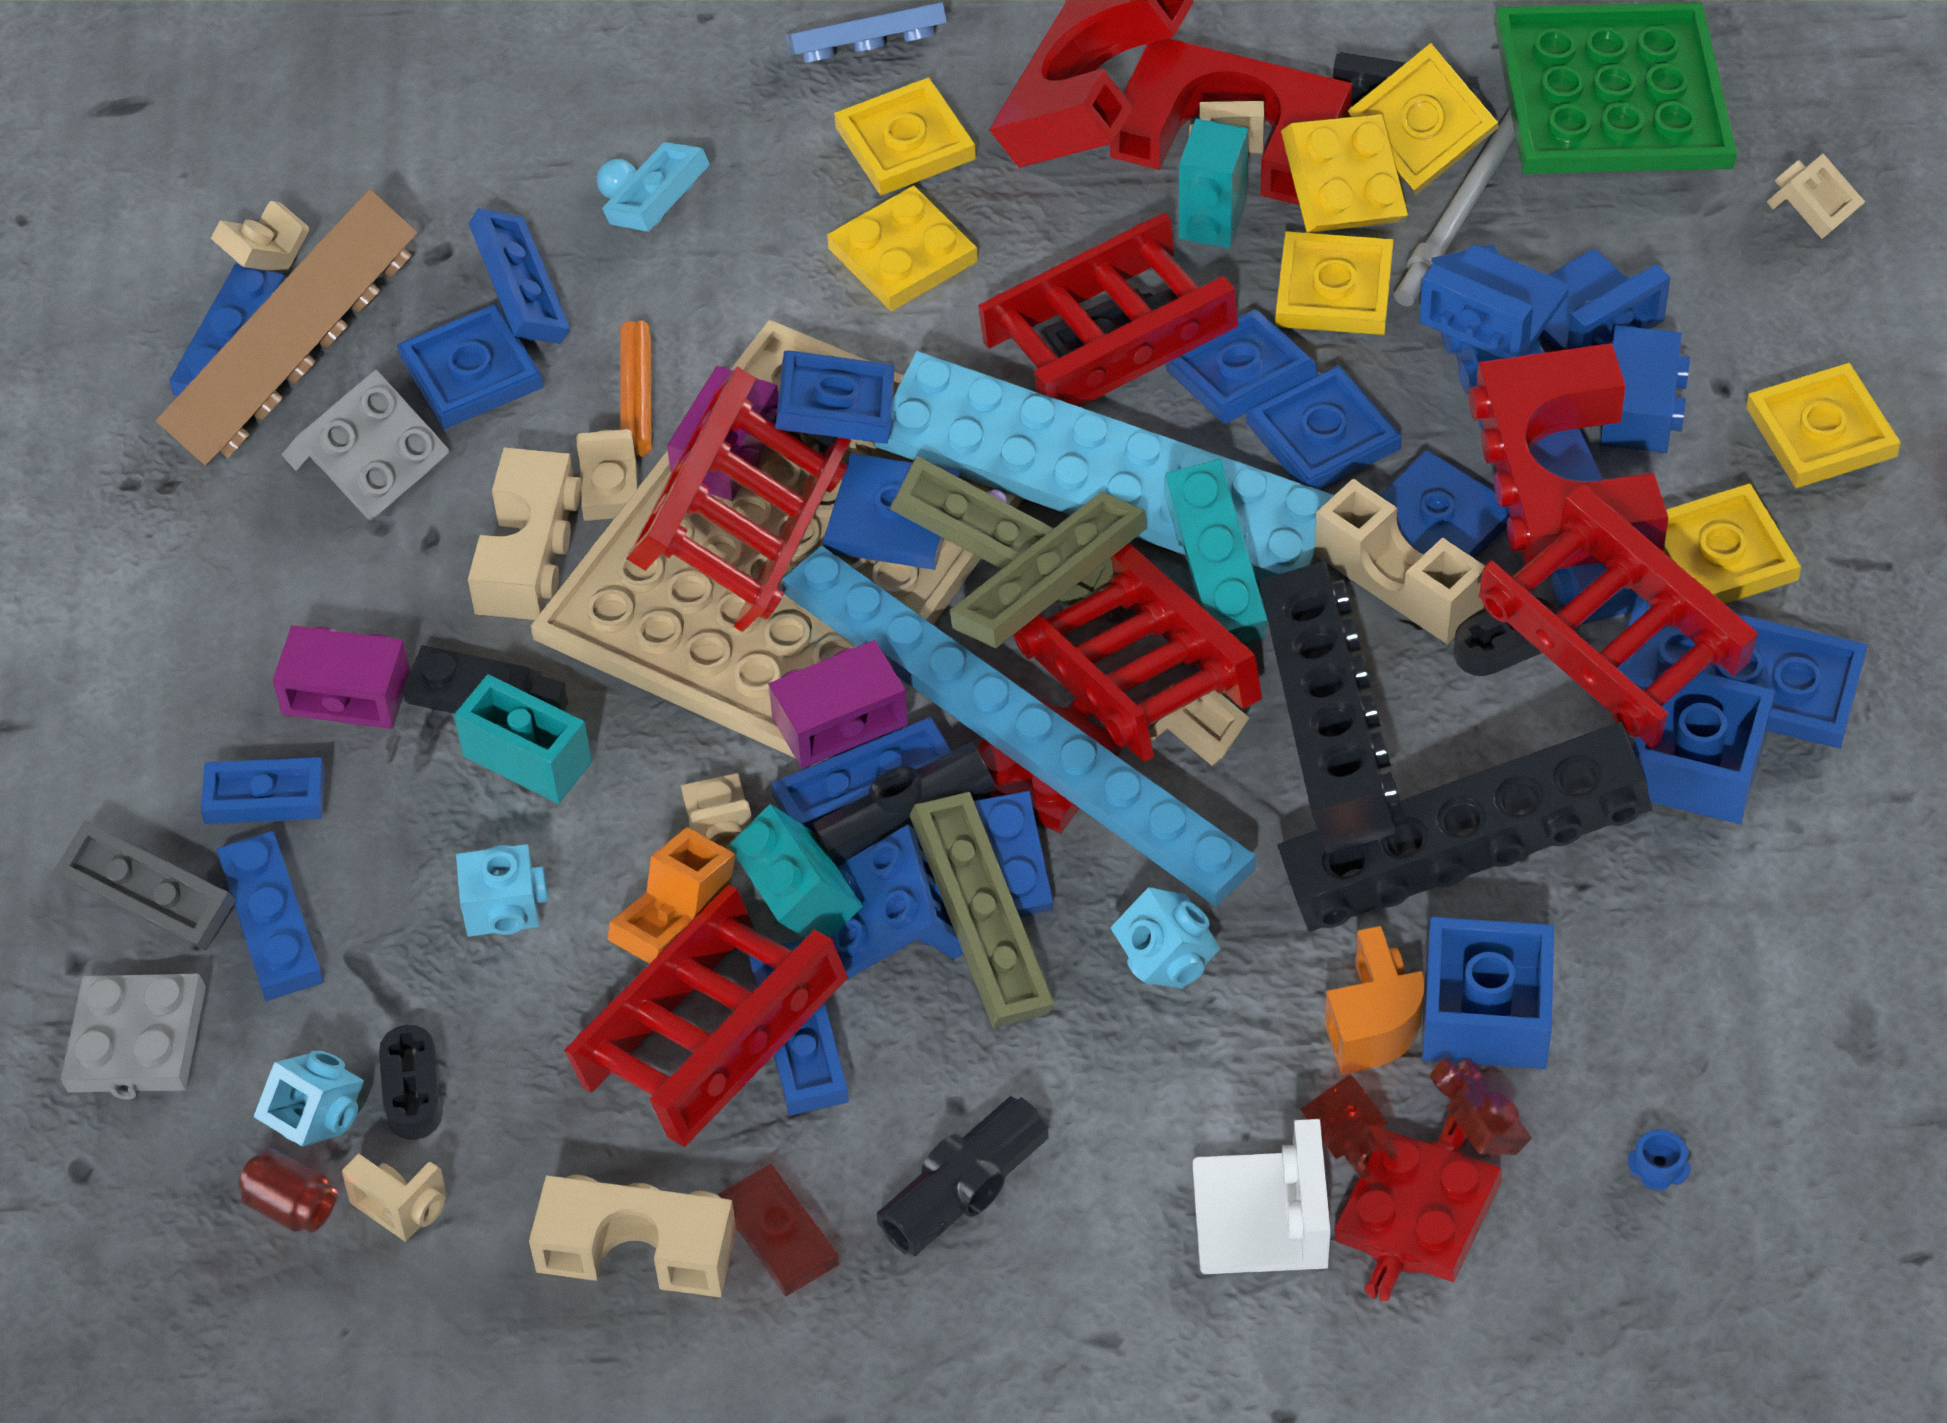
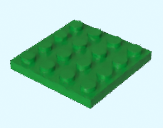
M1703 2L1496 7L1494 26L1522 174L1734 169L1737 151Z

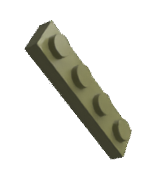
M916 456L889 508L1001 569L1053 530L1052 527L919 456ZM1111 559L1105 561L1061 596L1059 600L1071 606L1107 587L1114 574Z
M1100 492L950 609L952 628L997 648L1146 530L1145 510Z
M970 792L914 805L910 813L911 821L992 1027L997 1028L1049 1014L1054 1006L1053 999Z

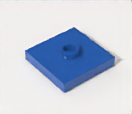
M497 304L397 344L400 359L443 429L544 388L541 373L518 337L514 336L509 323Z
M1257 309L1237 318V328L1165 364L1166 371L1224 425L1246 414V410L1317 376L1315 361Z
M790 350L784 351L775 429L888 444L891 428L895 365Z
M1340 365L1246 410V424L1295 482L1318 490L1401 449L1402 436Z
M1428 450L1380 495V497L1397 507V525L1400 533L1415 550L1422 554H1425L1441 538H1444L1475 559L1507 527V520L1510 517L1508 507H1499L1493 490Z
M850 453L847 463L848 467L843 475L823 538L824 547L833 554L935 570L944 538L889 509L912 463ZM940 467L961 479L960 470Z

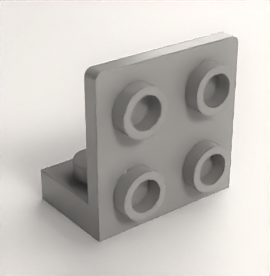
M375 369L297 435L282 453V456L295 471L312 459L368 520H373L448 455L449 449L379 371Z

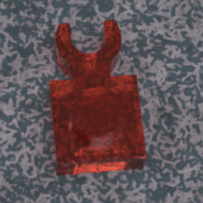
M1443 1058L1429 1074L1437 1089L1451 1099L1446 1108L1479 1154L1518 1155L1532 1139L1518 1119L1519 1112L1516 1106L1506 1096L1500 1094L1499 1091H1487L1482 1084L1480 1071L1469 1059L1464 1058L1455 1067L1449 1058Z
M1351 1073L1300 1109L1307 1120L1320 1119L1323 1143L1336 1160L1344 1155L1354 1172L1362 1179H1366L1371 1175L1364 1164L1365 1158L1371 1152L1382 1150L1391 1160L1398 1156L1397 1148L1383 1129L1388 1123Z

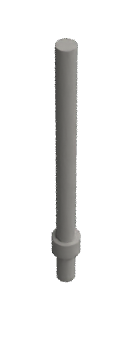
M1510 108L1426 243L1419 244L1407 261L1408 272L1394 292V298L1399 304L1403 306L1413 305L1422 290V279L1431 267V258L1444 255L1516 139Z

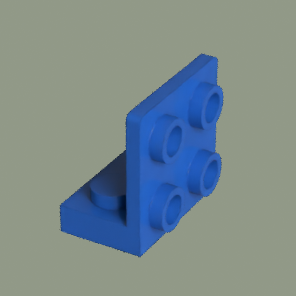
M1472 245L1453 271L1433 263L1422 279L1419 323L1503 359L1525 356L1568 296L1569 285L1485 248Z
M1593 249L1548 274L1569 285L1568 296L1541 333L1558 351L1613 344L1615 325L1651 329L1662 323L1665 319L1671 277L1657 264L1638 275L1625 277L1599 251Z
M906 825L836 866L863 905L831 937L848 979L917 939L927 946L932 945L952 959H956L964 954L914 828Z

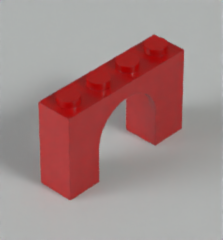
M1066 0L989 128L990 132L1018 168L1112 144L1133 107L1104 69H1096L1126 50L1174 37L1194 1Z
M1170 38L1149 43L1146 45L1123 92V95L1133 108L1113 143L1110 144V158L1160 170L1180 128L1189 119L1199 114L1200 102L1264 101V120L1274 128V132L1261 158L1260 196L1300 206L1281 130L1291 123L1349 118L1348 110L1351 108L1352 83Z
M1612 343L1479 362L1477 386L1469 387L1468 398L1473 420H1482L1484 430L1481 432L1484 459L1487 464L1495 463L1497 473L1494 475L1497 503L1499 507H1508L1510 517L1507 520L1510 547L1513 552L1521 551L1525 565L1564 533L1560 528V522L1566 496L1581 483L1664 552L1669 517L1654 473L1591 482L1574 481L1549 472L1534 459L1529 451L1539 440L1556 432L1621 422L1626 385ZM1579 550L1558 569L1601 562L1588 551L1583 552Z

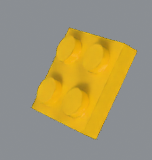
M1431 43L1348 110L1350 117L1383 115L1397 173L1415 195L1499 128L1495 118Z
M929 77L834 113L835 128L880 196L976 160L974 142Z
M1382 114L1291 123L1281 130L1307 233L1398 223L1408 216Z
M914 185L827 234L828 249L890 312L978 262L977 247Z
M1285 231L1275 326L1385 335L1394 239Z
M1850 362L1748 394L1746 409L1795 488L1898 457L1900 440Z
M1750 483L1666 509L1669 519L1664 553L1724 604L1799 580L1801 565Z

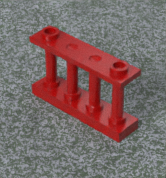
M1164 212L1003 293L993 296L991 299L979 304L978 310L983 343L988 349L1012 338L1038 368L1034 371L1037 393L1081 407L1237 328L1235 288L1224 276L1202 287H1198L1172 258L1174 257L1171 218ZM1150 268L1159 275L1178 297V299L1153 311L1126 282V280ZM1104 291L1107 292L1132 321L1108 334H1105L1079 305ZM1058 314L1085 344L1061 358H1058L1032 328Z
M737 366L715 390L626 559L646 571L661 554L668 559L672 555L676 556L745 600L733 625L734 628L743 633L758 617L767 620L779 605L784 591L777 586L825 491L831 493L846 472L848 464L841 459L851 439L838 437L823 454H820L785 430L775 429L776 424L751 409L753 403L747 400L746 397L756 378ZM740 428L810 473L800 495L731 452V444L724 440L729 430L731 429L736 432ZM716 470H719L789 515L779 536L776 537L709 494V486L702 482L707 472L715 473ZM695 512L767 557L757 580L687 537V529L680 525L685 514L687 513L692 516Z
M1581 483L1566 496L1560 522V528L1564 533L1513 577L1493 560L1490 561L1483 569L1478 597L1482 600L1485 609L1493 618L1500 622H1508L1610 711L1616 723L1622 722L1626 734L1632 737L1638 736L1653 749L1661 741L1668 712L1662 706L1711 663L1720 664L1732 676H1735L1750 662L1758 632ZM1579 550L1583 552L1588 551L1607 567V570L1557 614L1551 612L1530 593ZM1622 588L1632 589L1649 603L1651 607L1603 650L1597 652L1573 631ZM1666 625L1675 626L1692 640L1695 646L1642 691L1617 668Z
M1130 543L1111 557L1114 577L1110 579L1109 586L1046 619L1040 614L1013 635L1019 650L1027 659L1035 658L1106 726L1109 735L1118 746L1126 745L1143 762L1154 757L1148 726L1213 691L1219 694L1224 692L1242 709L1262 699L1255 654ZM1119 606L1125 609L1130 607L1137 613V615L1076 647L1063 636ZM1151 633L1154 636L1161 635L1169 642L1106 676L1094 665V663ZM1181 662L1187 665L1193 664L1200 670V672L1138 705L1124 693Z
M728 884L564 1049L583 1089L592 1093L611 1073H614L652 1095L649 1101L667 1138L685 1148L848 979L832 939L813 930L796 949L790 950L753 930L754 926L737 888ZM734 948L775 969L753 992L712 971ZM693 989L734 1010L712 1034L672 1013ZM653 1030L693 1053L670 1077L630 1055Z

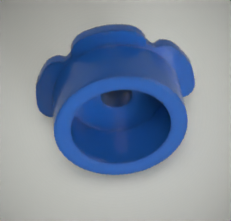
M1658 1129L1645 1133L1637 1141L1636 1149L1632 1150L1628 1156V1166L1634 1176H1640L1642 1184L1654 1190H1665L1670 1184L1680 1185L1688 1178L1691 1170V1165L1687 1162L1689 1152L1684 1141L1678 1135L1668 1130ZM1654 1160H1662L1666 1164L1664 1166H1657Z

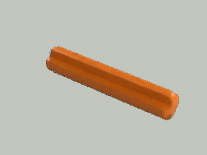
M628 320L620 327V430L629 429L632 431L635 454L641 457L647 456L652 450L651 335L647 322L643 320L637 322Z

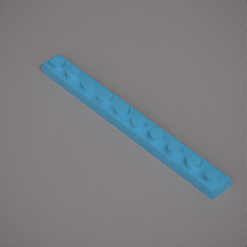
M822 545L781 579L783 591L787 597L856 647L876 640L899 678L1215 907L1256 870L1255 854Z

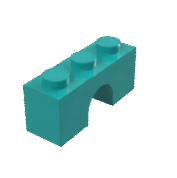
M1221 459L1165 473L1164 496L1178 545L1183 546L1194 586V601L1241 643L1247 644L1265 639L1267 617Z

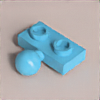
M663 142L637 171L630 162L623 159H611L605 162L598 170L596 183L601 194L610 198L602 207L609 224L649 232L662 220L664 214L675 202L691 189L697 178L710 165L703 148Z

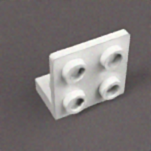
M1320 1119L1294 1120L1293 1145H1282V1153L1197 1157L1193 1160L1192 1170L1200 1271L1203 1274L1328 1269L1330 1221Z

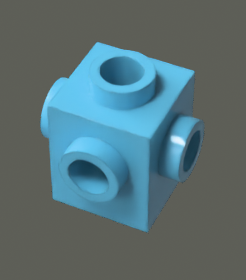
M528 844L518 846L497 845L487 850L456 854L460 906L468 937L492 933L509 935L517 933L522 929L539 927L537 903L548 902L544 866L532 867Z
M1148 887L1110 927L1129 957L1127 963L1130 970L1137 978L1150 985L1156 984L1183 989L1202 975L1204 966L1221 949L1208 929L1210 924L1207 916L1199 907L1191 903L1186 894Z
M311 1051L309 1054L276 1061L273 1064L254 1117L301 1146L313 1145L319 1141L341 1136L348 1130L357 1116L358 1103L356 1101L364 1080L344 1069L345 1063L340 1058L323 1051Z

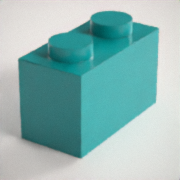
M1195 119L1179 163V239L1231 248L1247 202L1248 128Z
M489 674L486 675L454 714L463 757L557 804L563 800L592 763L585 721Z
M771 804L728 845L732 852L735 853L736 858L778 922L804 938L813 930L831 938L863 907L813 831Z

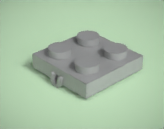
M200 974L82 976L60 1079L67 1092H111L119 1099L130 1100L136 1097L137 1091L186 1090L206 989ZM122 1085L128 1086V1091H122Z

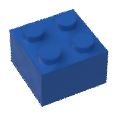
M1658 662L1652 683L1672 665ZM1700 672L1662 706L1668 712L1661 741L1652 749L1637 736L1632 747L1645 778L1650 801L1742 824L1769 728L1775 690Z
M1430 917L1426 961L1422 1061L1535 1069L1547 1068L1552 1032L1555 925Z

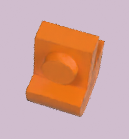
M686 827L651 855L646 893L610 921L607 940L650 964L706 905L728 884L731 885L735 853Z
M1381 926L1357 931L1355 966L1361 984L1326 991L1324 1024L1341 1075L1376 1068L1395 1061L1410 1049L1420 1031L1424 997L1423 973L1418 971L1405 974L1399 949L1397 947L1388 948Z

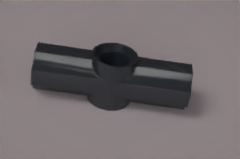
M970 742L917 770L913 767L903 766L886 771L871 784L868 795L814 822L813 825L829 857L838 866L904 826L909 825L914 828L910 818L914 805L970 792L973 801L996 790L995 783L973 742Z
M1009 1096L964 1137L952 1134L939 1142L926 1158L921 1174L877 1212V1224L882 1228L889 1242L904 1255L909 1253L917 1256L963 1214L973 1217L984 1211L1000 1193L1005 1177L1049 1138L1048 1126L1042 1121L1037 1109L1022 1097L1017 1099Z

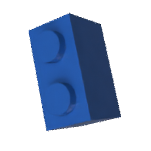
M1615 325L1612 345L1626 388L1621 422L1602 426L1601 446L1668 452L1670 432H1682L1686 398L1675 397L1676 388L1686 389L1690 364V356L1680 355L1682 332Z

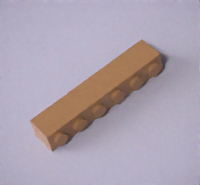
M369 188L155 421L204 465L219 451L226 458H229L250 435L242 427L248 419L254 415L258 420L262 421L283 398L276 391L278 386L285 379L295 385L316 362L308 354L319 342L327 349L346 329L348 325L341 319L345 312L351 307L359 314L380 291L373 284L374 280L382 272L391 278L411 257V254L404 247L418 232Z

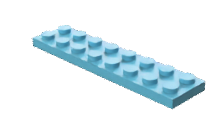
M916 351L892 399L891 428L888 444L875 442V447L912 460L919 456L938 467L960 470L961 477L1069 515L1075 513L1100 492H1104L1145 510L1147 529L1136 538L1184 555L1186 554L1183 546L1178 545L1164 496L1165 473L1221 459L1254 576L1258 581L1312 564L1316 550L1314 547L1316 512L1334 496Z

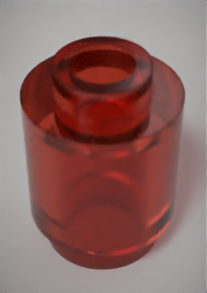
M270 1149L261 1156L256 1155L252 1157L243 1168L239 1178V1187L242 1189L241 1200L245 1206L294 1232L303 1229L309 1233L316 1232L328 1220L335 1206L336 1189L328 1185L326 1176L275 1149Z

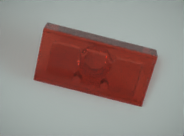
M772 1164L765 1166L718 1194L722 1199L732 1200L736 1229L785 1297L839 1266L838 1253Z

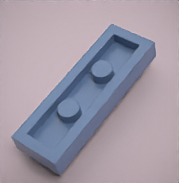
M943 2L785 34L789 55L802 53L804 63L835 57L833 46L853 43L854 51L860 52L885 46L883 36L903 32L905 42L935 36L933 26L947 23Z

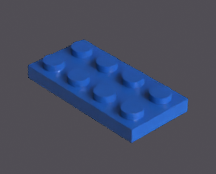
M1637 595L1628 627L1651 607L1639 595ZM1737 614L1758 632L1750 662L1735 676H1732L1720 664L1712 663L1702 672L1775 690L1768 728L1769 732L1841 749L1868 644ZM1666 625L1617 669L1644 691L1652 684L1658 662L1673 665L1695 644L1675 626Z

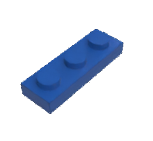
M478 208L468 224L514 336L527 340L561 344L570 331V326L524 217Z
M235 263L169 380L173 395L178 396L283 283L286 279L285 274L247 268Z
M929 717L772 782V797L782 812L815 833L817 831L813 825L814 822L868 795L871 784L886 771L903 766L913 767L917 770L952 751L932 718Z
M274 831L216 848L230 894L236 899L234 906L265 1001L324 983Z
M804 939L781 945L794 950ZM749 955L750 967L757 989L775 969ZM824 1003L773 1055L788 1116L849 1102L846 1081Z

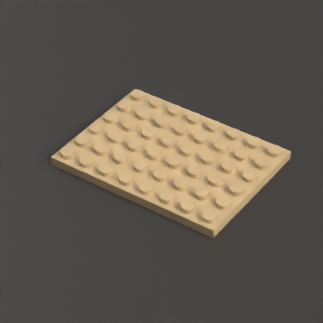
M769 320L730 370H734L738 366L755 378L776 384L779 396L784 351L790 350L856 360H868ZM894 372L893 397L904 375ZM785 430L789 434L799 439L797 432ZM851 439L841 459L847 464L850 453L910 463L914 461L875 447V442ZM768 446L764 448L760 455L758 469L800 495L810 473ZM667 450L532 623L533 640L794 757L772 719L768 683L781 678L789 671L804 669L833 657L843 649L856 646L785 594L773 614L767 620L758 617L742 633L733 627L745 603V600L674 555L668 559L661 554L646 571L626 559L671 475ZM961 477L962 480L986 493L991 490H998ZM842 479L831 493L825 491L782 578L821 545L824 547L823 538ZM741 486L733 501L712 495L776 537L779 536L789 515L744 486ZM1001 491L1006 496V503L1016 509L1024 499ZM695 512L692 516L687 513L685 514L680 525L687 529V537L757 580L767 557ZM944 539L935 570L834 554L932 625L935 624L981 559ZM780 580L777 586L781 590H783L782 580ZM829 757V758H827V759H824V760H822V761H819V762H817V763H815V764H812L811 766L816 765V764H818V763H820V762H823V761H825V760H828V759H830V758H832V757Z

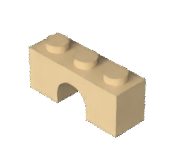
M503 448L492 488L498 525L520 528L521 530L508 536H479L468 576L475 614L535 620L545 608L547 599H552L558 591L559 568L556 565L558 555H566L568 552L571 533L570 522L567 521L570 510H578L581 501V478L573 477L570 454Z
M1355 479L1348 482L1316 512L1314 544L1316 550L1314 555L1322 561L1325 560L1328 565L1444 643L1448 644L1456 637V631L1461 624L1478 616L1484 610V605L1478 595L1485 565L1444 538H1441L1425 554L1418 552L1404 539L1399 531L1397 507Z
M546 1175L529 1244L536 1273L598 1281L602 1262L612 1248L628 1241H642L656 1248L654 1262L659 1289L722 1298L737 1229L732 1200L722 1199L710 1192L695 1191L690 1194L660 1191L656 1187L645 1183H632L628 1186L600 1183L584 1175H570L566 1178Z

